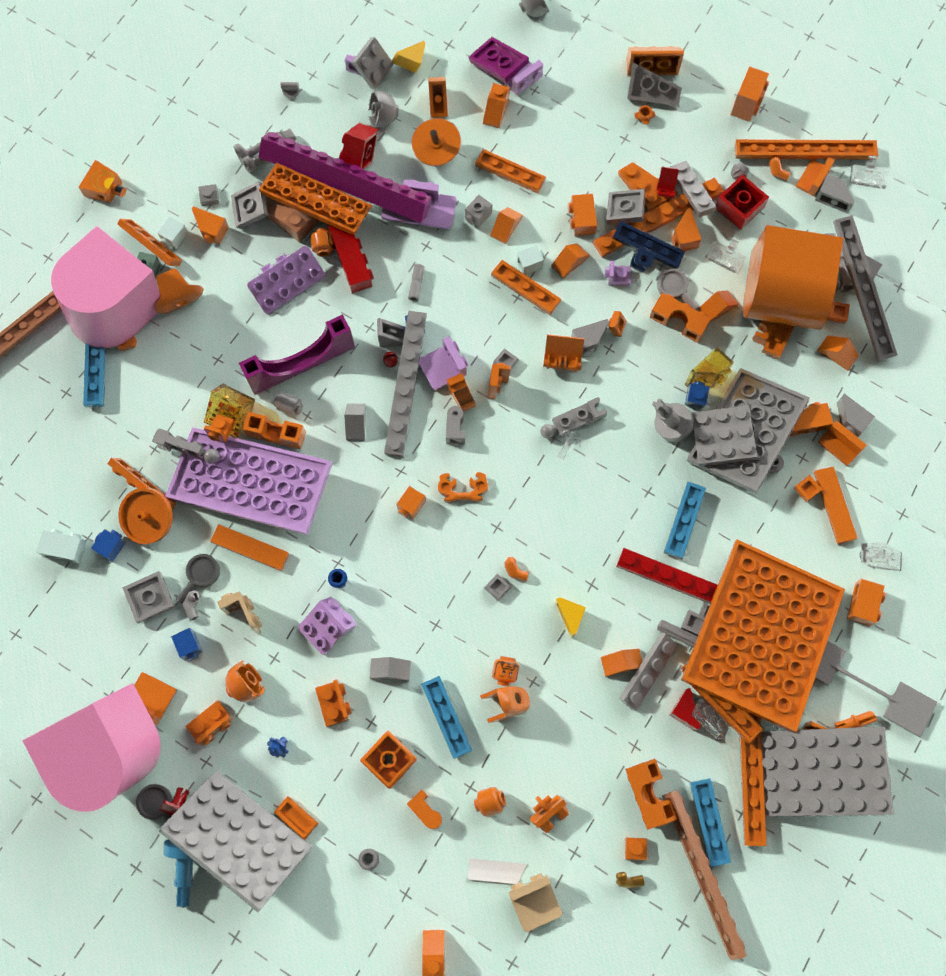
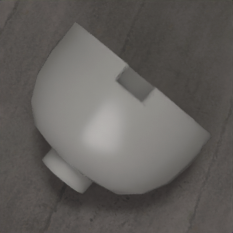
M521 0L519 3L522 12H527L531 17H540L550 12L544 0Z
M374 91V93H371L368 110H372V116H369L371 126L387 127L391 125L399 112L395 100L387 92Z

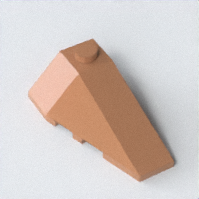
M265 196L268 216L266 217L299 243L321 222Z

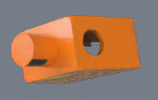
M97 160L93 162L79 185L83 196L108 203L112 202L115 195L124 197L127 190L126 187L121 186L122 181L119 175Z

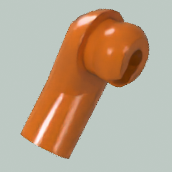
M772 158L769 162L771 174L787 181L790 172L782 169L780 158Z
M508 557L504 562L508 575L511 578L527 581L529 572L519 570L516 564L517 560L514 557Z

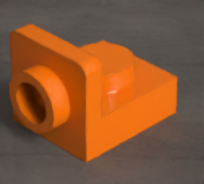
M216 415L211 426L205 425L204 430L209 439L216 442L218 440L226 442L235 425V421Z

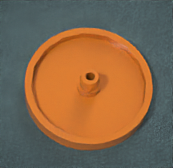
M139 488L129 492L124 497L119 507L118 517L122 531L130 540L139 544H151L160 541L168 534L172 525L173 513L168 499L161 492L152 488Z

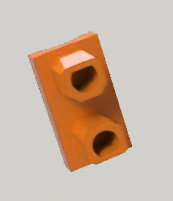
M558 794L552 799L548 795L543 800L537 796L535 799L538 804L533 807L536 813L529 819L537 828L548 833L554 827L549 820L553 815H556L560 821L569 815L565 807L566 802Z

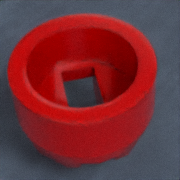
M388 351L383 356V363L386 367H395L398 363V357L394 352Z

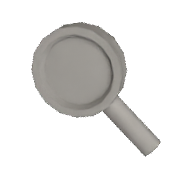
M673 268L667 269L659 275L657 290L660 294H669L675 299L681 297L685 303L695 310H698L700 307L686 293L689 283L685 273Z

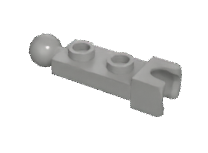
M597 397L586 404L552 418L554 425H543L540 433L544 438L548 439L553 437L557 431L561 437L592 422L595 423L604 419L607 416V411L605 409L600 411L595 409L599 406L600 398Z
M160 428L152 439L153 443L158 444V448L168 452L173 449L205 460L209 464H214L219 460L217 450H204V446L199 442L193 441V443H190L181 436L174 437L169 431Z

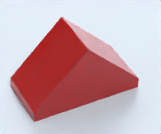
M688 688L682 692L669 715L695 731L701 729L691 688Z

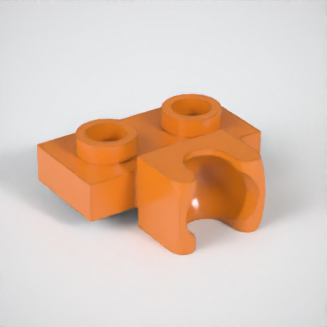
M760 321L758 330L763 333L755 332L752 340L764 345L762 353L779 360L794 326Z

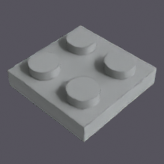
M375 37L369 38L351 62L371 89H376L394 65Z
M258 181L231 195L237 228L242 229L268 216L266 198L259 192V188L263 183Z
M645 190L609 192L606 216L607 225L618 224L620 220L625 223L643 222Z
M160 571L122 587L138 624L175 607Z

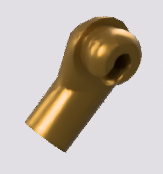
M618 872L616 874V884L619 887L635 888L645 886L643 875L627 877L626 872Z

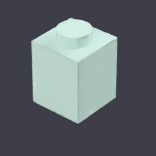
M169 217L157 234L164 246L177 250L189 233L184 224Z
M537 245L517 252L516 257L518 266L525 275L543 269L544 261L546 260L544 252L539 250Z

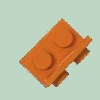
M504 363L492 364L488 399H495L496 393H500L501 384L508 383L511 366H507Z
M336 679L331 683L315 688L326 727L350 720L349 715L352 714L349 702L345 703L343 695H346L343 683H339Z
M217 700L185 727L194 737L196 744L202 746L212 742L215 738L214 735L219 731L223 732L231 726L230 722L234 719L221 702Z

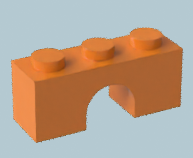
M664 293L660 295L649 317L666 326L670 319L680 318L685 323L682 335L696 343L701 339L711 320L706 313L697 311L689 304L682 303L672 295Z
M248 412L243 426V431L247 437L300 450L306 435L305 428L301 424L289 421L279 424L269 420L267 416Z
M656 759L625 769L647 830L678 819L671 799L660 800L654 794V783L662 779Z

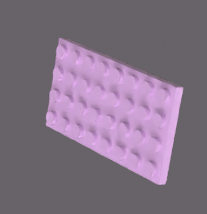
M192 427L187 441L193 443V441L199 442L204 446V450H217L219 460L214 464H209L205 460L182 453L167 490L166 498L308 535L333 465L331 461L230 436L226 442L220 440L216 442L208 438L205 430Z

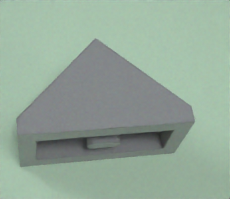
M378 318L377 336L379 346H402L405 326Z
M347 404L344 414L346 440H365L366 404Z
M394 657L371 658L369 679L410 681L411 661Z

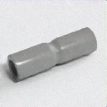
M415 264L413 268L412 282L408 299L411 301H419L425 268L422 264Z

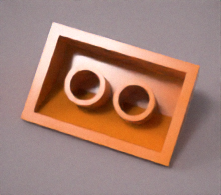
M673 46L628 47L626 56L627 76H631L633 63L656 75H678L684 50L681 47Z

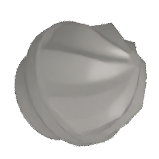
M739 162L733 165L731 176L734 180H737L742 174L747 177L750 170L744 163Z

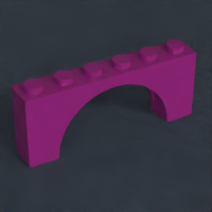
M343 314L325 322L326 326L322 335L310 346L294 355L278 360H262L254 355L239 362L254 395L354 349L355 345L351 329Z

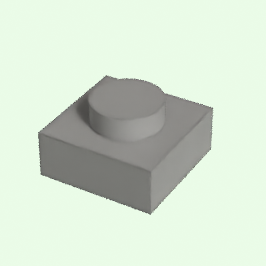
M216 184L198 187L202 206L219 203Z

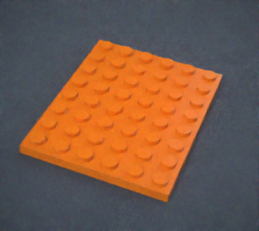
M736 539L681 681L787 731L796 733L845 589Z

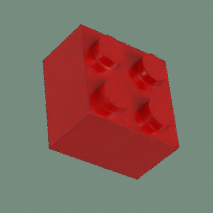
M362 123L356 124L348 132L344 133L342 137L343 149L340 152L339 158L348 164L357 165L363 170L366 169L373 162L379 129Z
M742 174L718 197L715 204L716 210L742 230L765 208L769 196Z

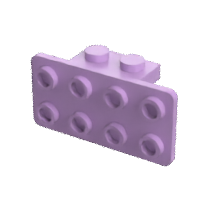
M403 180V185H407L416 191H422L432 197L427 217L422 223H419L385 208L382 209L381 216L383 220L451 229L457 199L455 196L440 194L438 184Z
M303 246L292 254L285 255L284 253L276 258V263L273 265L268 263L261 268L262 272L258 274L259 276L247 283L248 289L264 313H271L325 277V272L308 246Z

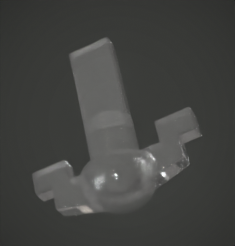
M564 430L563 433L560 432L558 435L562 438L565 435L568 436L557 455L562 460H564L574 440L577 447L580 448L582 445L580 444L581 439L574 431Z

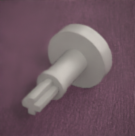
M658 399L657 402L653 401L652 405L656 410L654 425L658 434L670 442H677L686 438L694 425L693 415L688 408L679 403H664L662 399Z

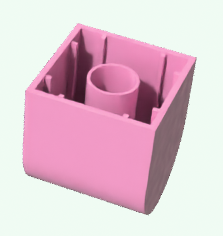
M98 226L67 251L53 268L51 275L53 292L73 334L83 343L97 348L119 346L130 340L158 314L154 307L161 296L153 271Z
M133 683L22 740L50 794L63 806L81 812L94 811L104 807L140 782L155 768L160 755L158 731Z

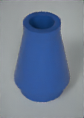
M342 569L332 570L328 575L329 584L339 589L345 587L348 579L346 572Z

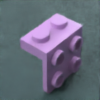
M540 60L533 64L529 61L524 68L504 84L510 87V90L517 96L543 76V63Z
M449 336L442 339L443 347L421 357L419 360V366L433 390L446 386L447 379L460 373L463 376L467 375L468 363L464 356L461 357L459 355L457 343L455 341L452 342Z
M328 597L316 604L300 623L298 629L320 654L324 655L343 634L353 630L357 624L354 622L353 617L342 609L336 599Z

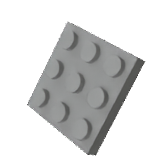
M749 405L692 412L699 467L757 460Z

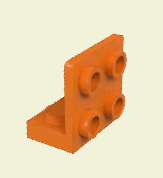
M142 672L134 686L154 725L158 726L177 689Z

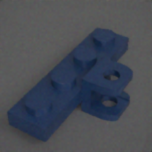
M621 220L612 239L636 250L631 259L630 266L640 272H644L654 259L674 269H678L685 254V251Z

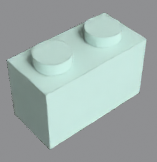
M51 529V531L43 530L36 553L43 557L80 564L87 543L81 538V535L76 533L65 535L57 529Z

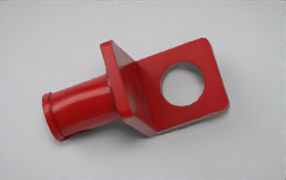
M661 167L656 188L658 196L675 198L674 190L679 169Z
M178 787L172 802L164 800L159 810L173 815L185 803L189 791L185 789L184 793H182L184 788Z

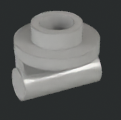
M281 82V89L285 97L295 98L300 92L298 82Z

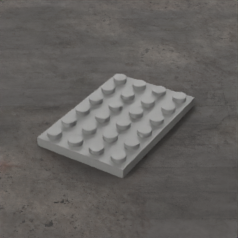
M740 368L716 409L749 405L757 460L699 467L695 444L687 457V462L757 494L807 406L810 397Z
M884 726L797 730L796 733L790 731L761 732L765 816L894 815Z
M217 770L159 830L163 836L257 912L263 908L312 848L310 844Z

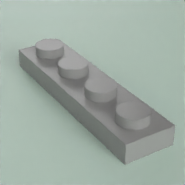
M683 161L670 166V168L679 169L677 183L699 218L716 212V205L688 162Z
M660 633L619 700L634 711H637L678 646L667 634Z

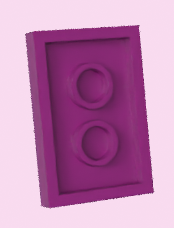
M494 37L488 39L468 57L471 64L504 83H507L529 63L528 56Z

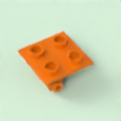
M547 334L543 367H547V369L558 368V370L563 368V371L566 369L574 372L580 371L585 338Z

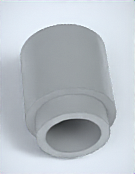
M278 393L274 399L273 405L277 407V410L295 417L299 415L303 409L301 399L287 393Z

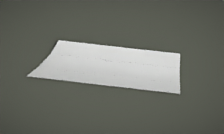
M470 858L468 880L516 884L519 882L527 864Z

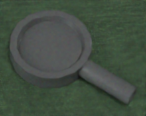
M198 554L189 560L185 572L189 583L176 600L182 604L188 593L195 586L208 587L217 581L220 575V567L212 556Z
M151 784L144 787L136 800L139 814L145 819L157 820L163 818L167 822L172 815L160 811L159 807L164 800L172 802V794L163 785Z

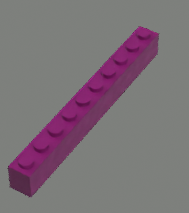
M268 132L261 138L259 158L274 164H281L330 187L419 223H422L428 215L432 197L422 191L413 190L409 186L398 184L390 178H383L375 172L366 171L357 165L348 164L340 158H333L325 152L316 151L308 145H301L293 139H286L275 132Z

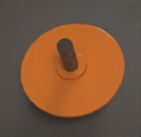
M440 118L423 122L415 130L412 137V149L415 156L421 162L430 166L447 164L458 154L461 146V137L456 126L450 121Z

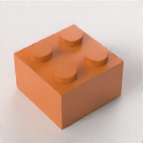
M749 66L730 115L750 122L752 116L757 115L770 81H767L769 73Z

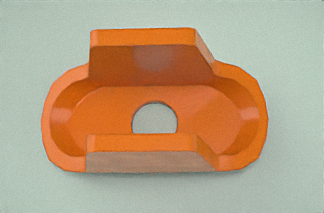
M173 268L156 276L161 297L155 304L154 310L157 313L165 314L182 308L198 300L202 296L204 288L200 285L187 284L178 270Z
M518 686L497 688L480 695L481 699H490L498 696L503 710L502 714L488 718V723L499 722L524 714L530 708L528 693L524 688ZM515 693H516V694L518 695V697H519V704L517 703V701H516V699H515Z

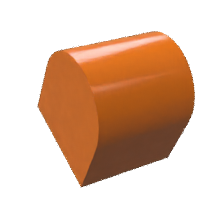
M766 225L751 250L743 302L744 318L821 330L828 318L835 295L843 237Z

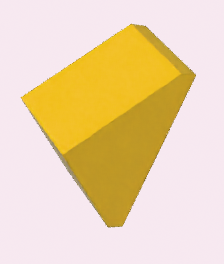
M425 41L397 51L392 59V63L416 73L422 62L426 45Z
M561 597L556 598L555 604L570 637H575L586 607Z

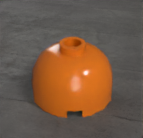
M242 660L229 669L225 678L226 692L237 701L250 702L264 694L265 688L264 686L261 688L259 681L261 682L262 678L258 671L250 663L243 664L244 661Z

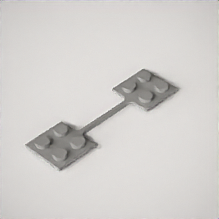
M827 641L815 678L829 685L836 672L849 676L888 699L889 705L883 717L921 737L937 701L901 681L893 695L883 692L842 669L840 663L846 650Z

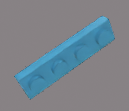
M86 343L83 405L85 407H104L106 348H97Z
M687 482L663 552L664 554L683 559L706 487Z
M440 676L422 683L423 690L453 759L471 752L470 744Z
M711 778L689 782L706 856L710 862L709 866L714 867L731 863Z

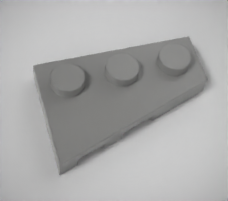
M633 63L627 99L679 106L681 87Z

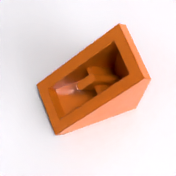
M509 207L500 211L490 237L506 244L521 221L523 214Z
M578 243L566 245L551 267L564 279L588 259L590 255Z
M728 290L717 291L698 310L706 313L711 318L710 322L736 308L739 304Z
M828 335L817 349V351L847 371L859 357L850 339Z
M640 649L620 650L601 657L605 677L637 670L643 661Z

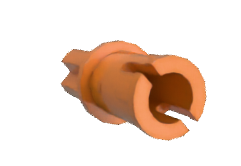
M868 711L857 716L851 715V718L835 722L834 726L835 729L859 728L875 723L877 719L874 712Z

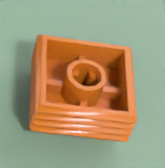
M386 731L360 759V762L388 789H391L417 761L416 756L390 731ZM386 755L394 756L392 765L389 763L387 765L384 764L386 761L384 757Z

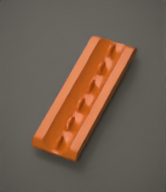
M278 163L275 164L259 188V192L264 196L351 235L356 233L372 207L367 202Z

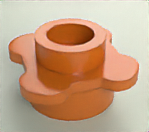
M645 105L639 108L634 117L647 125L649 120L655 117V112L652 111L651 107Z

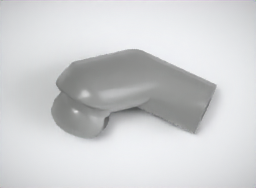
M195 590L189 592L183 602V607L189 621L199 617L195 607L199 601L200 593Z

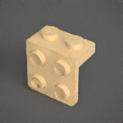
M239 591L234 594L227 593L221 597V600L217 601L219 608L227 615L243 609L251 629L257 634L261 633L260 627H262V623L259 617L252 612L255 608L247 595H242Z
M542 873L530 877L531 882L524 885L521 881L510 886L511 891H508L525 932H529L562 916V911L550 885V880L547 875L542 876Z

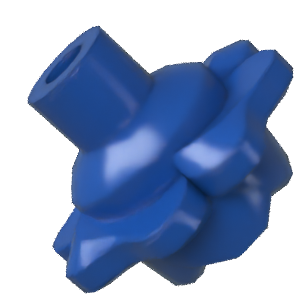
M271 737L267 742L269 753L276 758L280 756L285 758L289 752L286 748L288 740L285 737L280 739Z

